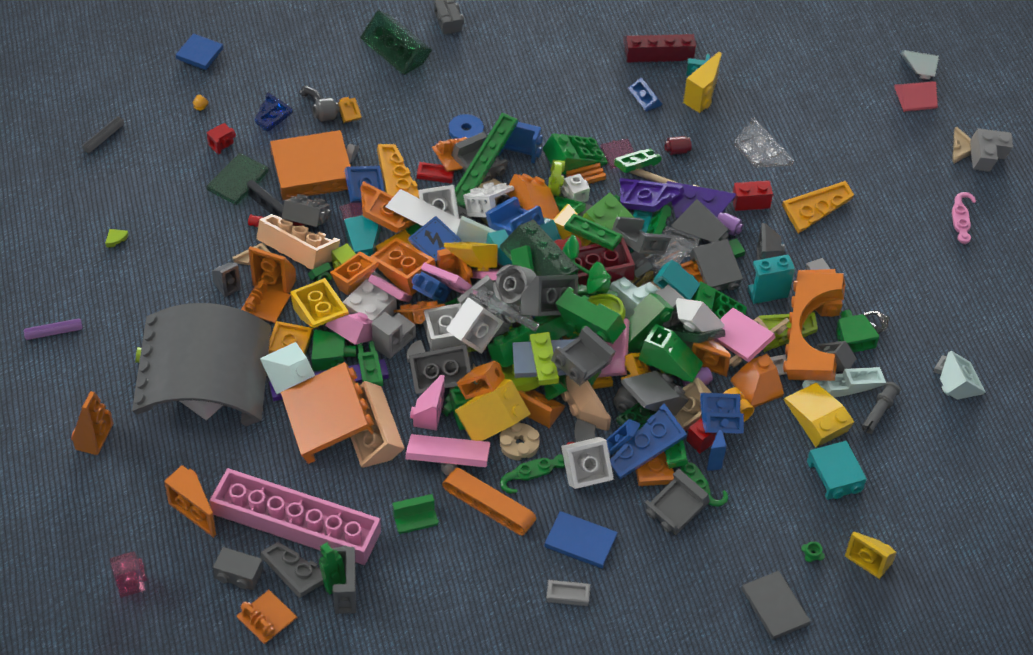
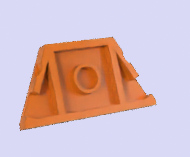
M363 181L360 189L364 217L395 233L416 224V222L385 207L393 196Z

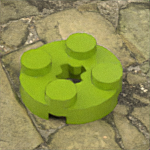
M553 160L548 187L551 189L553 196L560 195L561 186H563L564 182L562 172H564L565 161Z

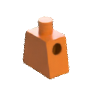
M492 361L472 369L457 382V385L467 400L494 391L504 380L505 375L501 370V365L496 361Z

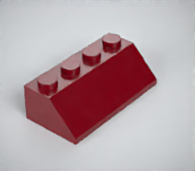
M694 34L634 35L623 37L627 62L688 61L689 58L694 59L696 42Z
M622 238L613 251L598 244L579 247V254L575 262L589 271L594 263L601 262L606 272L611 276L610 285L612 282L623 277L629 281L634 280L635 264L624 238ZM562 251L551 253L555 275H578V284L587 286L589 278L587 273L572 264L568 267L564 266L561 261Z

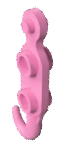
M961 192L955 197L952 219L954 229L959 232L958 241L962 244H967L971 239V236L967 233L970 230L971 224L969 211L962 203V198H969L973 203L976 202V199L970 193Z

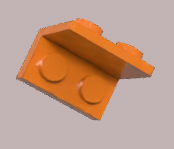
M448 249L437 250V268L458 275L472 285L470 280L473 277L471 267H468L465 262Z

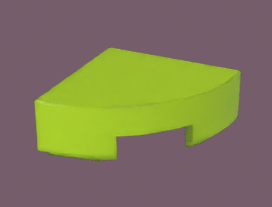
M109 229L105 242L106 247H115L116 244L124 242L128 238V231Z

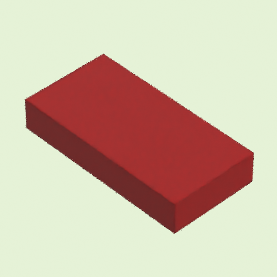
M420 162L417 179L452 183L455 170L447 172L443 165Z

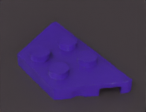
M620 178V201L627 209L656 212L684 193L682 185Z
M667 181V184L682 185L684 187V193L671 201L676 220L696 199L700 200L717 217L719 213H723L726 210V207L736 197V193Z

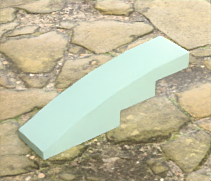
M880 367L845 369L842 374H836L835 381L804 380L802 386L804 389L814 383H818L833 397H840L883 386L886 381Z

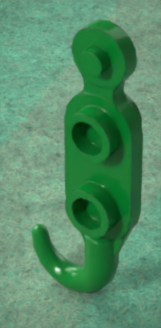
M560 454L552 460L539 458L522 463L513 471L503 475L500 480V486L507 493H517V489L507 487L506 483L513 479L530 480L551 473L555 467L565 468L564 457Z
M688 462L687 465L681 466L680 470L708 493L709 505L719 507L727 502L728 494L726 490H723V498L721 500H715L711 496L709 483L695 464Z

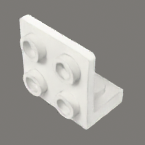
M486 183L483 184L482 188L471 189L470 193L463 195L467 216L486 217L485 212L496 207L495 197L513 191L514 186H507L506 183L497 185Z

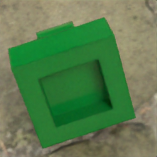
M326 262L311 270L308 276L311 280L316 278V281L321 280V277H326L329 282L332 280L331 274L328 273L331 266Z

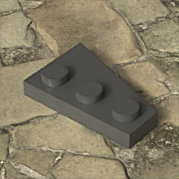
M279 542L261 552L260 557L299 598L324 584L321 569L317 567L315 562L304 560L299 557L297 552Z

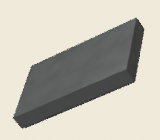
M779 571L742 585V591L772 640L810 624L808 616Z

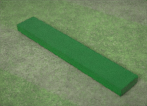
M502 112L455 188L458 206L466 209L463 195L470 193L471 189L480 186L517 126V118Z

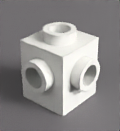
M580 174L564 178L561 189L564 197L579 202L588 201L590 187Z

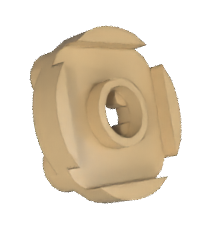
M520 422L503 430L500 434V446L503 454L513 460L533 457L539 449V432L530 425ZM522 439L524 443L516 444V440Z

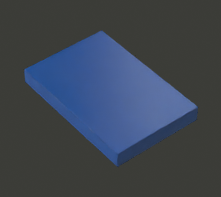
M560 511L545 541L544 547L603 568L618 532Z

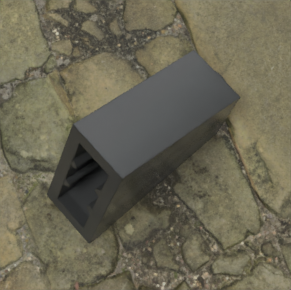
M698 199L671 225L677 230L711 242L727 239L730 236L728 233L731 231Z

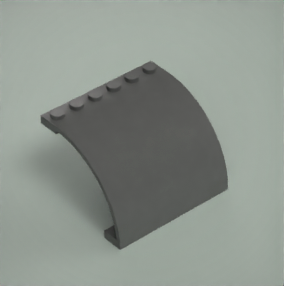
M211 303L182 304L146 316L132 411L138 415L153 409L154 405L166 402L205 401L241 411V423L245 427L262 421L266 371L260 358L269 353L271 326L249 312Z

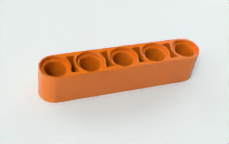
M455 468L442 483L447 492L519 535H525L536 521V516L531 510L460 468Z

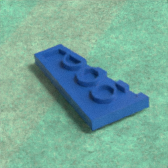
M665 403L647 420V423L635 433L629 442L625 443L610 459L611 468L619 479L627 476L687 437V433Z

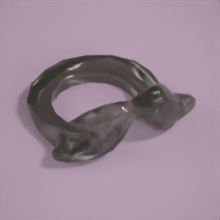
M868 311L863 314L865 316L877 315L880 317L882 328L871 323L878 334L887 329L889 316H885L879 311Z

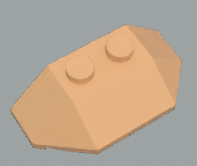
M566 375L567 391L562 393L561 396L565 402H568L571 414L576 416L577 419L596 425V428L605 431L610 430L611 417L589 381L587 380L579 386Z

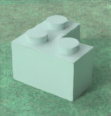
M623 277L612 282L609 290L618 292V298L621 299L625 307V317L629 319L635 313L633 309L650 292L655 294L659 289L651 282L637 288L628 279Z

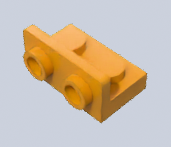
M640 353L625 355V367L630 372V375L622 377L621 381L625 378L651 372L650 366L638 360Z

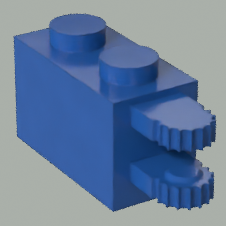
M422 271L420 274H415L412 279L413 289L437 301L439 304H444L452 290Z

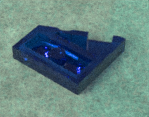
M269 92L266 93V99L261 104L260 111L255 117V124L267 132L293 113L290 106Z

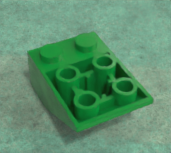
M552 133L542 148L551 165L553 160L565 161V168L562 174H566V171L600 163L601 166L608 164L596 140L591 137Z
M701 281L699 282L700 286L691 298L694 301L704 302L719 319L732 308L746 315L747 306Z
M655 324L645 339L638 360L648 366H654L665 373L673 374L681 380L693 383L703 366V362L674 331Z

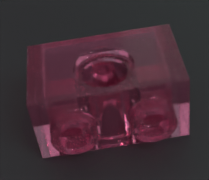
M135 551L109 558L120 598L145 590L143 582L147 581L144 565L142 558L137 559Z

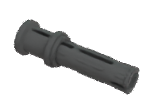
M888 381L884 384L883 392L878 394L876 398L877 403L861 426L863 431L869 426L866 433H873L886 409L893 405L895 396L900 394L901 389L896 383Z

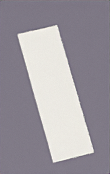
M401 189L385 206L422 226L437 216L448 228L457 234L460 223L459 218Z

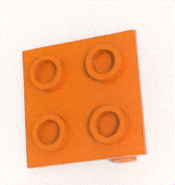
M466 137L459 138L458 140L455 138L453 140L439 141L436 146H432L447 172L463 169L452 157L454 145L467 139Z
M261 279L254 286L241 310L249 312L262 320L276 323L291 294L268 288L267 281Z
M420 301L414 305H400V309L393 311L399 312L414 324H422L425 320L424 310L445 306V304H438L437 301Z
M270 590L253 603H242L240 606L242 611L236 615L264 644L297 618Z

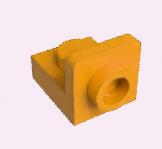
M345 97L339 100V109L344 123L361 119L362 116L355 98L349 99V97Z

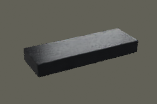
M253 180L247 182L248 195L270 214L282 218L284 206Z

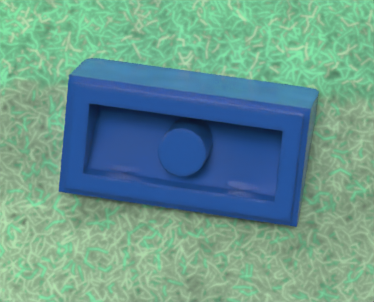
M642 77L628 87L645 111L663 105Z
M629 419L606 439L609 457L635 435L640 423Z
M718 430L712 444L707 471L722 468L726 443L721 430Z

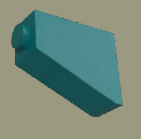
M363 215L344 219L346 237L352 250L356 254L362 252L369 257L373 255L381 225Z

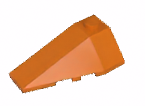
M90 391L82 407L71 440L74 443L75 450L98 455L114 423L110 410L105 409V404H102L101 399L92 391Z

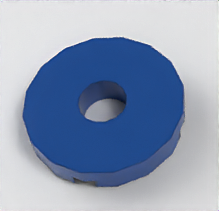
M459 115L454 117L449 123V135L452 139L470 138L484 130L483 122L474 115Z

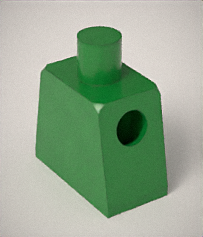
M850 310L843 311L840 314L841 318L838 320L836 328L838 342L846 341L853 353L876 348L879 334L866 316L863 314L853 316Z
M314 330L312 370H329L344 363L345 357H356V346L346 345L345 338L337 333Z

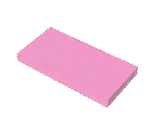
M411 434L406 450V459L487 467L490 442Z

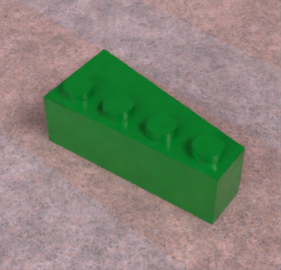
M561 315L535 316L532 320L523 321L520 327L508 330V334L494 338V342L487 345L492 361L498 362L501 367H508L514 364V342H530V334L549 332L551 340H560V337L566 336L569 338L574 333L566 328Z

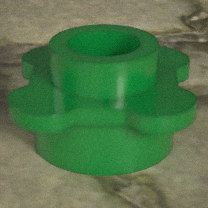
M812 541L802 545L801 550L805 553V560L807 562H812L813 560L822 561L825 558L820 543Z

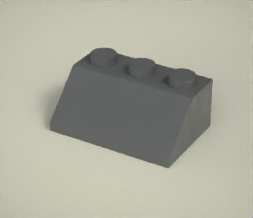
M578 275L536 276L521 294V315H561L555 303L568 287L574 289L573 293L578 295Z
M467 344L409 355L416 394L424 393L440 375L445 376V388L458 386L457 382L473 369L470 346Z

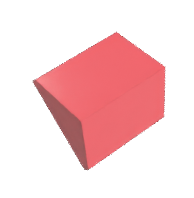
M936 82L909 83L894 86L904 112L936 109L938 106Z

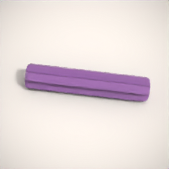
M73 319L25 328L24 336L26 340L77 331L82 329L81 319Z

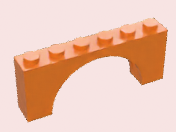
M798 273L797 280H794L793 289L795 296H792L791 305L794 308L793 312H790L789 321L792 324L791 328H788L787 337L790 340L789 344H786L785 347L787 360H784L783 371L787 372L788 380L835 381L837 368L835 354L824 353L810 346L802 336V329L807 317L816 308L831 301L844 300L846 285L844 273Z

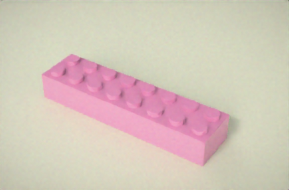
M227 468L210 499L213 515L318 550L326 542H328L331 548L340 546L355 547L356 563L362 565L366 564L381 533L380 518Z

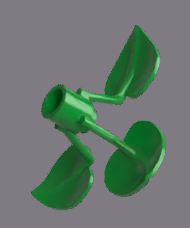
M571 235L562 249V264L566 267L572 264L589 275L587 290H578V294H594L596 292L606 294L610 289L611 276L606 272L601 262L594 263L590 271L575 262L579 254V243L576 236Z

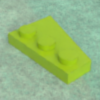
M812 312L804 322L802 329L803 337L814 334L818 330L815 312ZM790 314L762 315L759 318L771 330L784 319H789ZM790 321L783 333L780 335L774 334L775 339L763 349L764 352L789 343L790 339L787 337L788 328H791L792 323Z

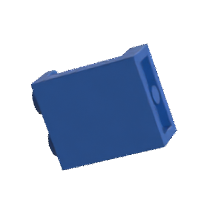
M518 122L499 156H501L503 149L531 155V163L535 164L536 159L540 158L542 153V147H540L543 140L541 127Z
M512 197L485 212L489 228L496 231L505 229L508 236L515 239L544 223L540 206L525 210L520 207L517 197Z

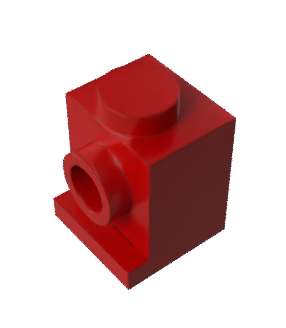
M225 123L206 132L208 145L218 155L221 154L222 149L234 143L233 138L236 137L235 131Z

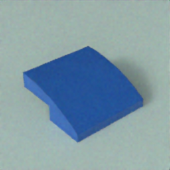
M700 393L701 415L705 433H717L718 430H721L723 433L744 434V414L740 413V394Z

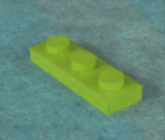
M549 332L530 334V343L539 386L559 383L557 367L551 361L554 353Z

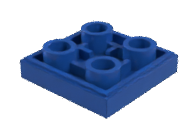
M193 33L177 52L176 59L206 70L223 50V44Z

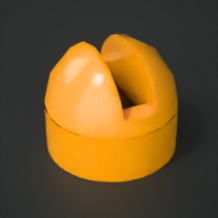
M197 95L193 101L196 110H203L209 104L208 100L201 95Z

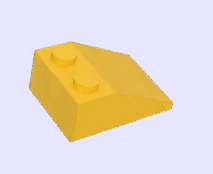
M720 52L704 63L686 80L683 103L698 113L711 105V99L718 79L722 54Z
M325 278L290 292L294 310L302 321L313 328L349 314V311Z
M504 379L494 391L476 396L455 410L469 437L474 441H483L530 415L513 381Z
M814 383L784 398L785 403L816 448L848 432L854 423L845 407L818 383Z

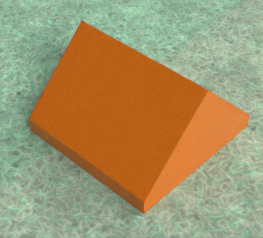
M534 389L518 391L530 412V415L527 417L548 428L552 426L565 408V405L553 399L548 401L544 394Z

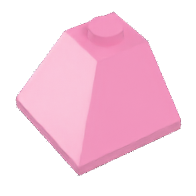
M361 312L335 319L325 325L355 345L372 340L373 321Z
M440 375L417 399L416 406L411 408L410 418L413 419V427L437 431L444 403V375Z

